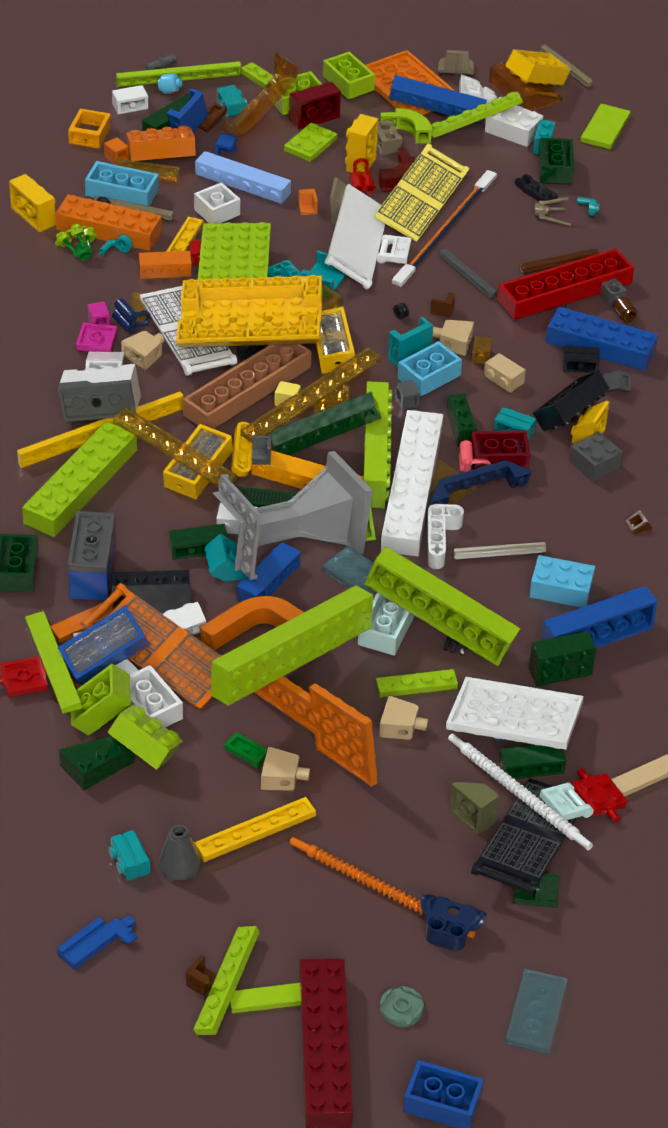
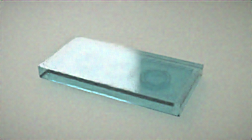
M524 969L505 1039L506 1044L549 1054L567 986V978Z

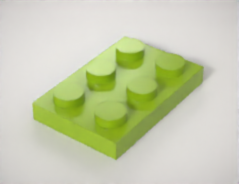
M310 123L284 145V151L311 162L338 139V134L317 124Z

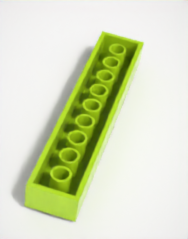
M356 585L213 660L211 696L229 706L371 629L373 594Z

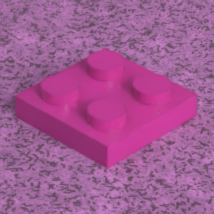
M83 322L76 342V350L111 352L117 334V326Z

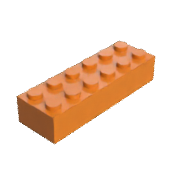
M68 194L55 213L56 230L66 232L71 230L72 225L80 224L87 228L93 227L94 233L97 234L95 239L104 241L116 240L120 235H126L131 238L134 248L151 251L162 232V215Z

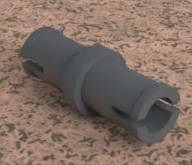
M174 53L164 57H157L156 60L145 63V69H163L169 64L176 63L177 58Z

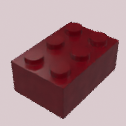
M331 81L290 93L289 121L297 130L307 127L310 123L320 124L340 118L341 91Z
M526 430L472 432L473 460L484 459L488 460L491 464L506 460L529 469L531 455ZM473 464V470L487 465Z

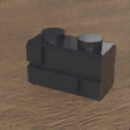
M564 346L562 356L563 372L593 373L599 370V348Z

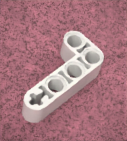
M433 504L428 508L427 563L433 569H440L445 564V530H458L463 525L464 510L461 506Z

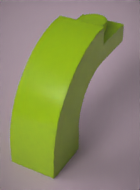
M396 108L395 112L380 113V122L390 120L396 129L410 132L414 136L415 144L431 143V124L422 114L402 108Z

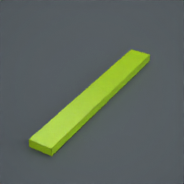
M241 62L116 73V86L156 84L163 74L170 73L177 74L182 81L238 76L241 72Z
M44 611L25 616L26 623L62 714L81 709V701L58 649Z

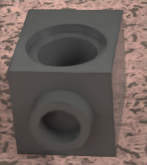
M617 279L601 283L600 297L610 308L614 307L615 302L619 298L626 297L627 290Z
M413 380L396 383L395 398L402 410L419 407L420 392Z

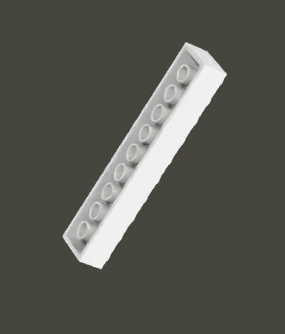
M407 410L381 536V552L386 546L398 554L419 556L442 435L443 414Z

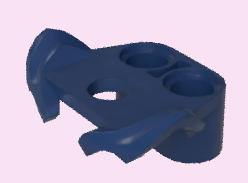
M424 894L421 899V909L425 917H427L426 940L431 944L453 951H459L465 947L466 935L470 931L478 929L487 915L486 912L476 909L471 905H463L450 901L445 897ZM450 908H455L460 913L458 915H450L447 911Z

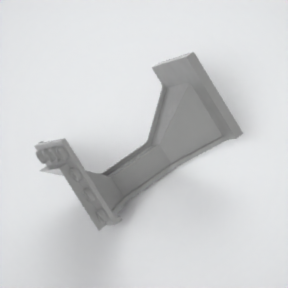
M335 451L328 452L325 468L291 500L255 508L229 480V474L221 475L218 485L219 491L213 492V494L240 523L235 571L242 570L250 580L257 579L258 577L255 573L258 546L282 540L305 537L346 545L357 555L364 554L373 490Z

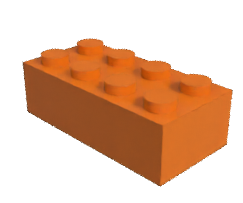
M179 126L174 129L164 127L162 130L154 128L147 129L146 131L131 130L126 133L131 161L196 156L195 136L188 126Z

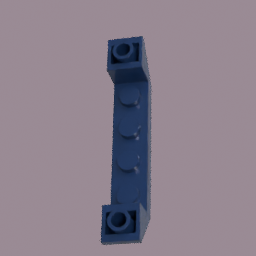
M505 460L440 479L429 507L433 504H448L449 494L457 490H466L471 486L483 485L488 481L500 480L503 477L507 479L511 488L522 487L528 483L531 471Z

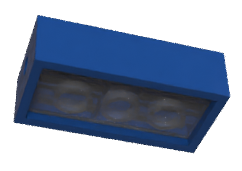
M125 605L62 644L58 649L74 677L82 686L110 664L117 665L150 645V642Z

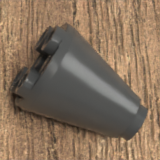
M182 824L174 825L171 828L159 856L158 865L166 880L195 878L201 866V858L187 827Z

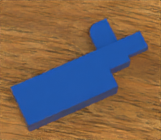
M127 915L121 921L115 918L106 925L104 920L98 917L57 948V954L73 970H76L118 937L125 943L134 942L138 936L132 931L131 927L136 924V921Z

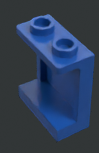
M190 88L189 94L191 99L179 112L173 109L167 112L172 129L179 126H188L194 132L207 118L208 112L204 95L201 91Z

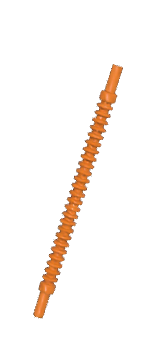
M295 837L290 839L289 844L306 852L308 857L315 858L316 861L320 860L322 864L326 863V866L331 865V869L336 868L337 872L341 870V874L346 873V876H351L352 880L362 881V885L367 884L368 888L372 887V890L377 889L378 893L383 892V896L388 895L389 899L393 897V901L398 900L399 904L404 903V907L409 906L410 910L414 908L415 912L419 911L420 915L424 914L421 909V900L417 901L416 897L412 899V896H407L406 892L401 893V889L396 890L395 886L391 888V885H386L385 881L380 882L379 878L375 879V876L370 877L369 873L365 874L364 870L355 869L354 865L349 866V863H344L343 859L339 861L338 857L334 858L333 854L324 853L323 849L319 850L318 846L314 844L309 845ZM470 931L466 936L473 939L476 931Z

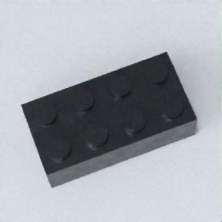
M598 370L577 378L536 409L533 415L543 431L548 429L553 431L561 425L564 427L571 423L572 417H578L583 413V409L593 406V401L603 398L605 396L604 393L610 388Z

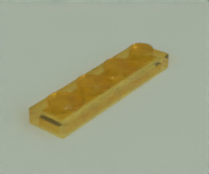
M116 159L114 165L159 174V180L177 182L180 174V167Z

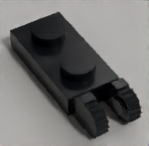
M524 174L522 179L517 178L515 180V185L538 202L558 199L556 193L533 180L532 176Z

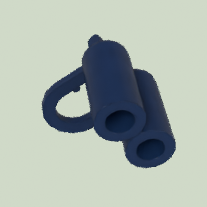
M122 298L116 300L114 304L116 310L113 312L112 317L124 330L130 333L134 332L135 327L147 325L151 319V314L148 311L136 313ZM147 315L144 322L135 323L136 317Z

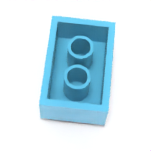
M438 341L398 362L397 378L401 382L413 380L421 397L461 376L462 359Z
M538 555L531 581L529 598L580 608L587 606L593 584L595 566Z

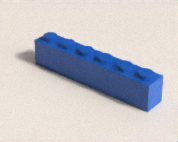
M398 75L394 76L389 95L391 100L449 116H457L465 110H472L477 108L478 105L486 104L487 101L486 99Z

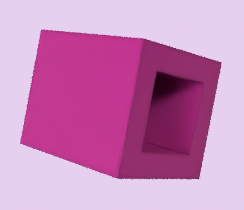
M105 302L87 304L90 323L110 325V314Z

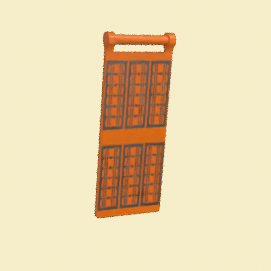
M119 583L115 587V591L93 614L80 623L85 630L93 626L120 596H125L126 598L110 614L126 605L150 642V645L128 659L142 669L151 665L172 691L201 710L213 697L211 696L212 661L221 657V655L130 592L126 586Z

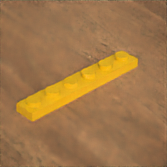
M304 797L196 841L194 844L203 862H207L316 816V810L307 797Z

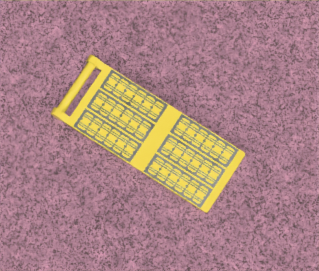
M428 143L375 213L374 217L417 242L470 168L457 163L432 148V145Z

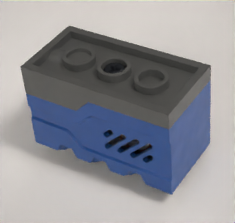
M76 511L67 564L70 587L69 598L106 600L109 597L111 573L116 551L115 513Z

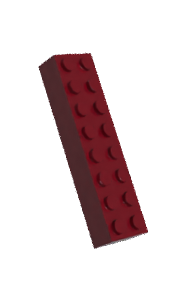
M300 959L299 978L305 1128H352L353 1107L345 960Z

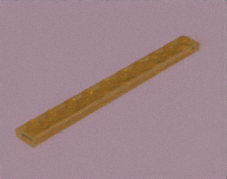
M366 348L242 428L241 436L251 443L252 436H267L271 431L276 430L380 362L381 356L373 350Z

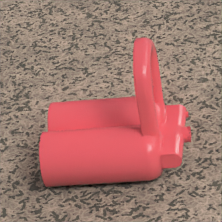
M466 440L460 443V473L473 470L472 464L491 465L488 460H473V447L470 441Z

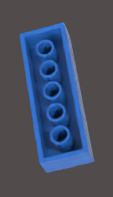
M558 307L547 327L546 343L562 348L564 346L599 348L601 359L646 371L656 351L658 334L650 331L637 329L563 307Z
M646 586L633 589L632 591L618 594L609 599L601 600L597 603L544 620L541 640L588 631L596 648L652 629L658 601Z

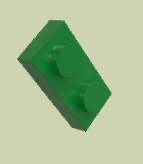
M237 732L224 744L225 751L256 768L265 761L267 749Z

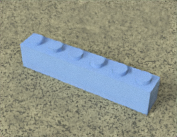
M206 151L195 161V175L219 183L222 182L227 186L280 204L291 194V180Z

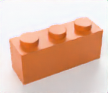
M190 251L139 253L140 279L191 277Z

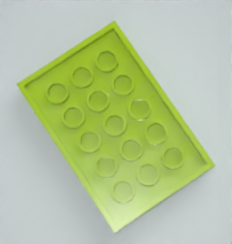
M227 222L203 224L198 280L208 278L237 279L242 277L267 278L271 223Z

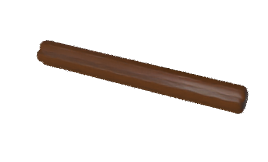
M590 249L520 264V270L522 273L557 267L599 254L597 249Z

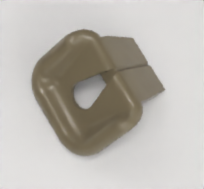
M447 50L446 57L438 61L437 72L438 74H467L473 76L475 74V64L469 59V51Z

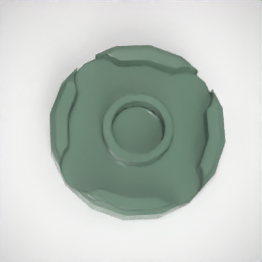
M399 986L395 989H388L382 995L380 1014L391 1025L408 1027L416 1024L422 1018L424 1002L420 993L413 988Z

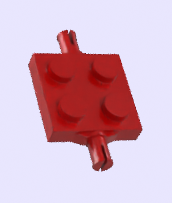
M39 656L0 664V685L3 684L6 688L8 698L48 690L47 673Z
M580 768L577 774L581 780L573 781L571 784L579 797L594 809L591 816L607 814L613 823L619 822L621 817L617 814L616 810L626 807L628 802L607 773L589 776L584 768Z

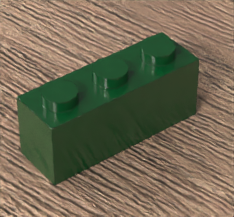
M465 393L447 395L446 412L457 446L460 447L462 441L467 440L471 442V434L477 431V427Z
M225 524L168 531V545L172 560L206 556L205 546L220 533L228 538Z
M527 745L500 749L499 765L504 772L516 780L564 774L566 759L563 749L542 745Z

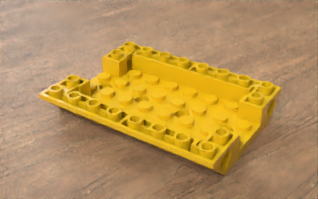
M322 276L183 280L181 293L182 316L181 320H178L176 343L179 348L321 343Z

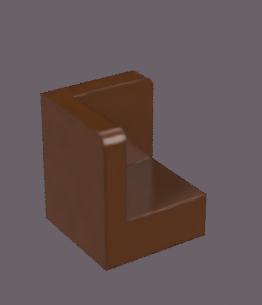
M449 292L446 301L433 298L431 300L430 314L451 317L455 305V293Z
M200 956L186 972V986L203 996L211 989L217 976L216 973L205 968V957Z

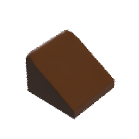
M641 510L625 520L633 534L652 529Z

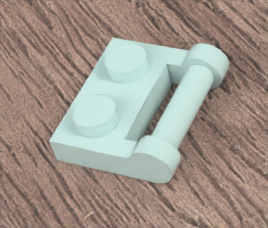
M571 783L546 788L540 792L541 799L548 807L555 810L560 817H563L564 820L581 816L588 818L594 812V809L589 804H586L574 791L575 788Z

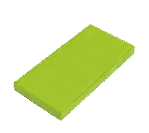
M601 103L583 132L580 142L611 150L629 119L631 111Z

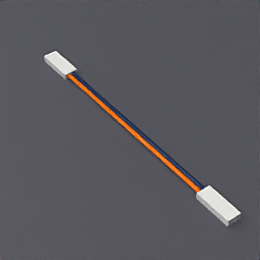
M487 170L476 182L471 194L410 264H405L394 276L392 284L400 287L405 284L415 272V266L480 191L484 192L497 177V173Z

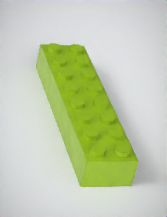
M367 381L366 394L372 392L378 403L381 419L365 425L363 481L373 490L371 508H385V501H389L390 490H386V488L390 487L392 402L388 401H392V390H389V382Z
M105 421L22 507L23 524L55 537L74 518L76 511H80L137 451V434Z
M386 546L374 561L364 585L496 666H499L521 629Z

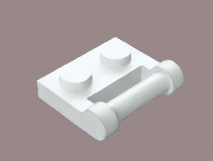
M383 235L377 261L379 263L388 261L407 264L411 238ZM393 244L391 253H387L388 245Z

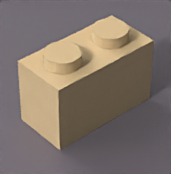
M498 353L485 362L484 376L511 393L524 384L526 370L502 354Z

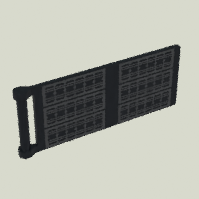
M532 778L524 786V788H527L528 791H531L532 794L538 797L540 801H543L540 797L541 790L554 787ZM517 797L481 856L474 863L471 874L476 876L482 875L525 891V894L532 896L566 835L546 821V818H543L542 815H539L538 812H535L534 809L526 805V802ZM573 818L567 821L568 823H571L573 826L577 818Z

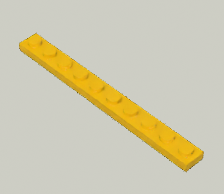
M180 391L138 406L136 416L105 418L17 450L18 464L23 468L81 447L105 421L128 430L183 410L184 395Z

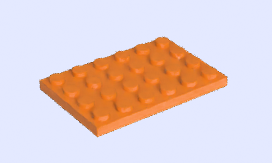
M408 50L365 65L375 74V91L395 108L413 110L422 115L433 112L389 99L395 75L455 91Z

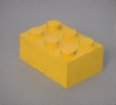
M360 114L353 121L352 126L347 129L346 137L348 140L345 147L347 151L345 158L347 172L353 173V163L358 158L367 159L369 169L377 159L378 118ZM359 162L356 166L358 168L356 171L365 172L364 167H366V163Z
M27 174L9 181L11 208L38 232L56 225V201L52 195Z

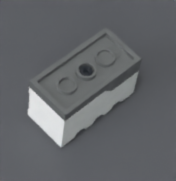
M135 364L122 365L116 368L112 366H106L102 369L87 368L83 371H78L77 369L64 370L57 389L64 422L136 416L141 399Z

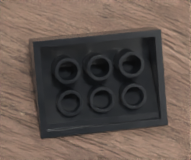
M189 570L111 573L112 593L115 591V587L121 583L130 592L161 614L191 603ZM120 596L113 603V610L126 598L125 596Z

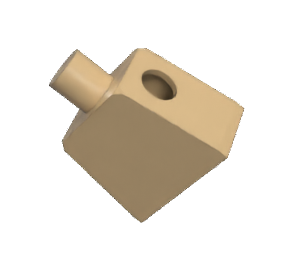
M446 320L443 328L433 327L432 337L439 338L440 342L453 353L466 356L473 337L474 322Z
M142 331L122 340L121 350L124 352V357L146 370L161 357L162 343L165 339L161 333L153 336L147 331Z
M388 696L380 721L379 737L410 740L413 738L415 729L427 731L429 719L418 717V705Z
M268 747L261 774V790H294L297 779L309 781L310 768L299 767L300 757L297 754Z

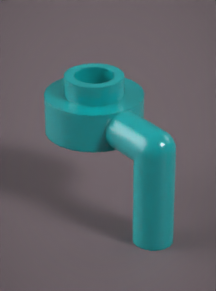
M578 197L577 204L589 205L588 216H595V213L598 214L600 204L597 203V200Z
M120 235L116 240H108L99 249V253L104 255L112 246L117 247L123 253H127L133 247V242L130 237Z

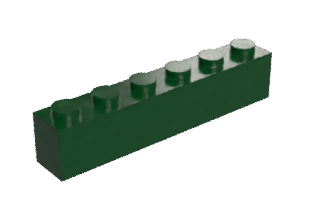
M369 392L271 431L273 448L276 452L290 455L381 419L375 397L372 392Z

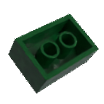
M540 138L539 172L541 183H573V139Z
M0 534V591L34 592L39 555L38 535Z
M586 631L532 642L529 671L536 686L593 675L596 646L589 632Z

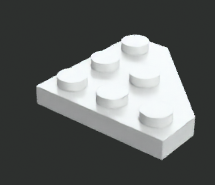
M461 74L459 79L460 93L486 99V104L497 98L494 91L488 87L483 88L478 80Z

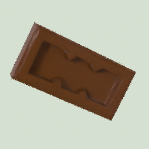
M215 102L207 109V118L197 127L207 133L227 113V108Z

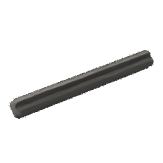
M447 248L440 250V256L490 299L497 296V290Z

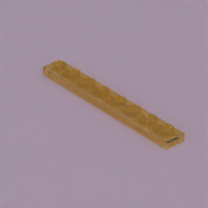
M127 407L113 417L114 423L216 486L219 485L221 475L229 474V480L232 483L237 480L235 473Z

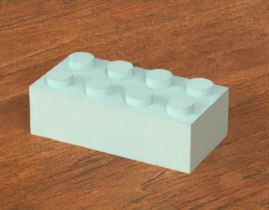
M377 593L373 600L372 627L358 635V645L395 656L415 615Z

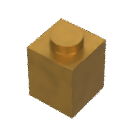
M475 336L472 363L485 365V362L490 360L492 338Z

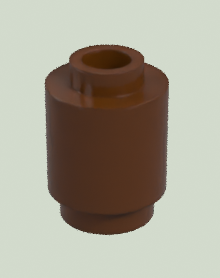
M627 297L619 298L615 302L614 309L622 320L631 322L637 317V310Z

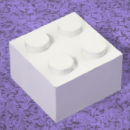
M221 182L194 193V210L208 223H223L240 215V198Z

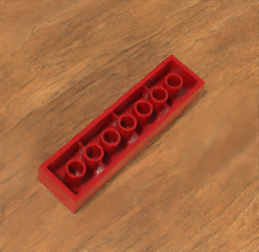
M616 248L501 283L498 286L497 301L516 320L600 294L601 283L617 279L623 286L632 284L634 267Z

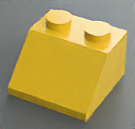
M608 401L592 406L586 410L584 415H580L577 425H574L571 430L573 444L597 432L603 434L607 424Z

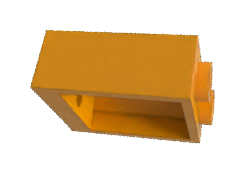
M80 108L68 130L69 144L100 149L111 128V114ZM82 123L100 126L98 131L80 128Z

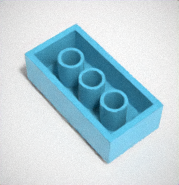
M99 161L95 162L85 178V196L93 198L95 196H102L150 206L159 191V174Z

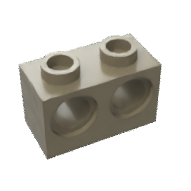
M390 120L378 122L377 147L382 155L400 152L403 139L398 134L396 127L393 126Z

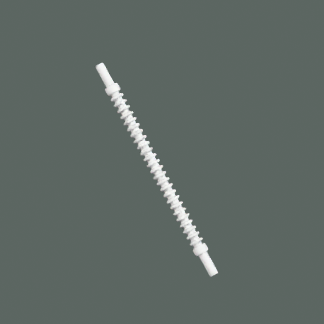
M454 733L449 735L448 740L456 745L463 755L471 759L472 762H475L476 765H479L487 774L498 780L502 786L510 790L511 793H514L515 796H518L519 799H522L523 802H526V805L534 809L535 812H538L539 815H542L543 818H546V821L554 825L555 828H558L559 831H562L570 840H575L586 850H590L593 847V844L580 834L579 829L572 826L563 817H560L555 810H552L551 807L540 801L531 791H528L527 788H524L523 785L512 779L508 773L500 769L499 766H496L495 763H492L484 754L473 748L470 743H465Z

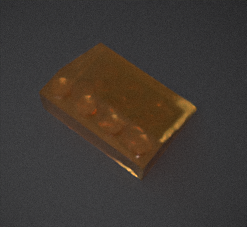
M506 62L490 66L489 82L504 96L511 92H518L523 103L517 106L534 111L563 101V98L548 84H534L521 81V77L509 72L510 69L505 66Z

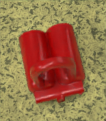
M365 158L356 159L353 163V173H350L349 177L351 185L362 193L365 191L371 194L376 190L372 174L369 172V162ZM359 162L366 163V167H364L365 172L356 171L358 169L356 166Z

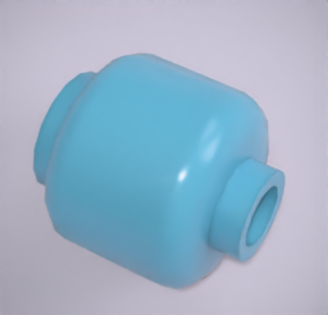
M175 73L163 74L158 79V88L163 94H177L182 87V80Z

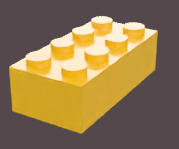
M513 49L505 65L510 69V73L521 77L520 80L525 83H542L553 86L564 85L571 71L570 67L550 53Z

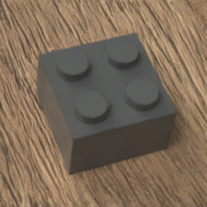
M597 432L571 445L569 462L592 482H595L621 468L623 451L603 434Z

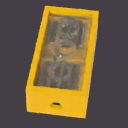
M344 307L322 310L321 343H315L322 374L357 368Z
M199 424L163 471L164 487L197 500L233 452L232 436Z

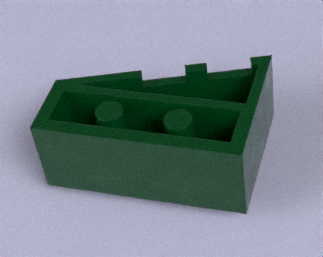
M110 736L59 749L60 766L84 791L134 763V752Z

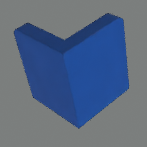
M222 133L215 143V155L220 156L222 151L235 153L237 151V137Z

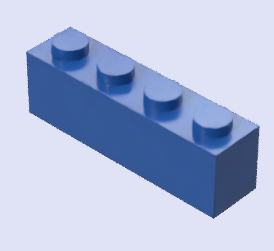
M283 542L276 548H273L271 553L265 559H262L255 568V573L258 575L257 579L250 580L246 577L243 581L239 582L237 586V600L242 602L253 597L270 596L300 566L301 551Z

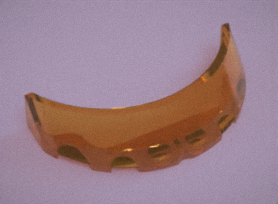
M282 64L263 91L230 124L225 122L220 131L236 137L245 135L278 102L295 81L297 75L285 64Z

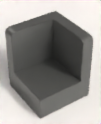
M620 370L603 374V378L610 388L606 392L612 390L631 391V374Z
M252 436V465H271V436Z

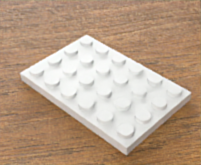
M465 677L446 722V729L489 736L496 739L501 738L515 742L554 747L556 749H567L583 704V696Z

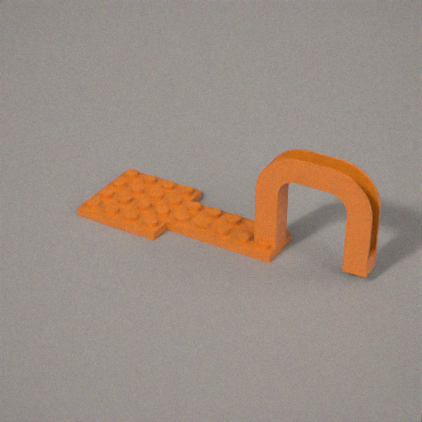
M259 596L249 598L200 627L201 641L215 651L256 625L271 624L278 627L304 612L278 597ZM284 676L254 692L314 733L316 749L369 786L372 787L377 784L373 724L369 717L364 716L354 707L349 706L316 683L309 687V694Z

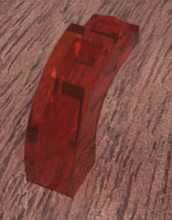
M405 147L398 148V166L379 169V185L382 192L393 191L415 162V157H410Z

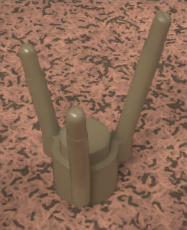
M569 198L535 203V216H539V219L570 227L571 223L545 216L548 215V211L565 210V208L549 207L546 204L567 201Z

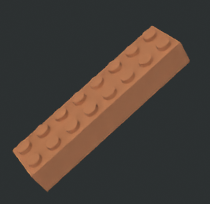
M301 344L267 346L183 398V416L196 425L202 424L215 429L275 391L280 381L289 382L310 369L311 351Z

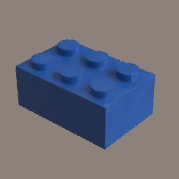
M418 1060L404 1096L403 1112L455 1128H471L482 1097L484 1079Z

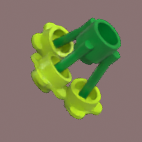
M74 224L71 226V230L62 231L56 235L57 241L55 245L67 246L75 258L86 260L93 253L91 242L94 241L97 234L94 233L93 227L87 228L80 224ZM72 238H78L79 240L76 249L70 244Z

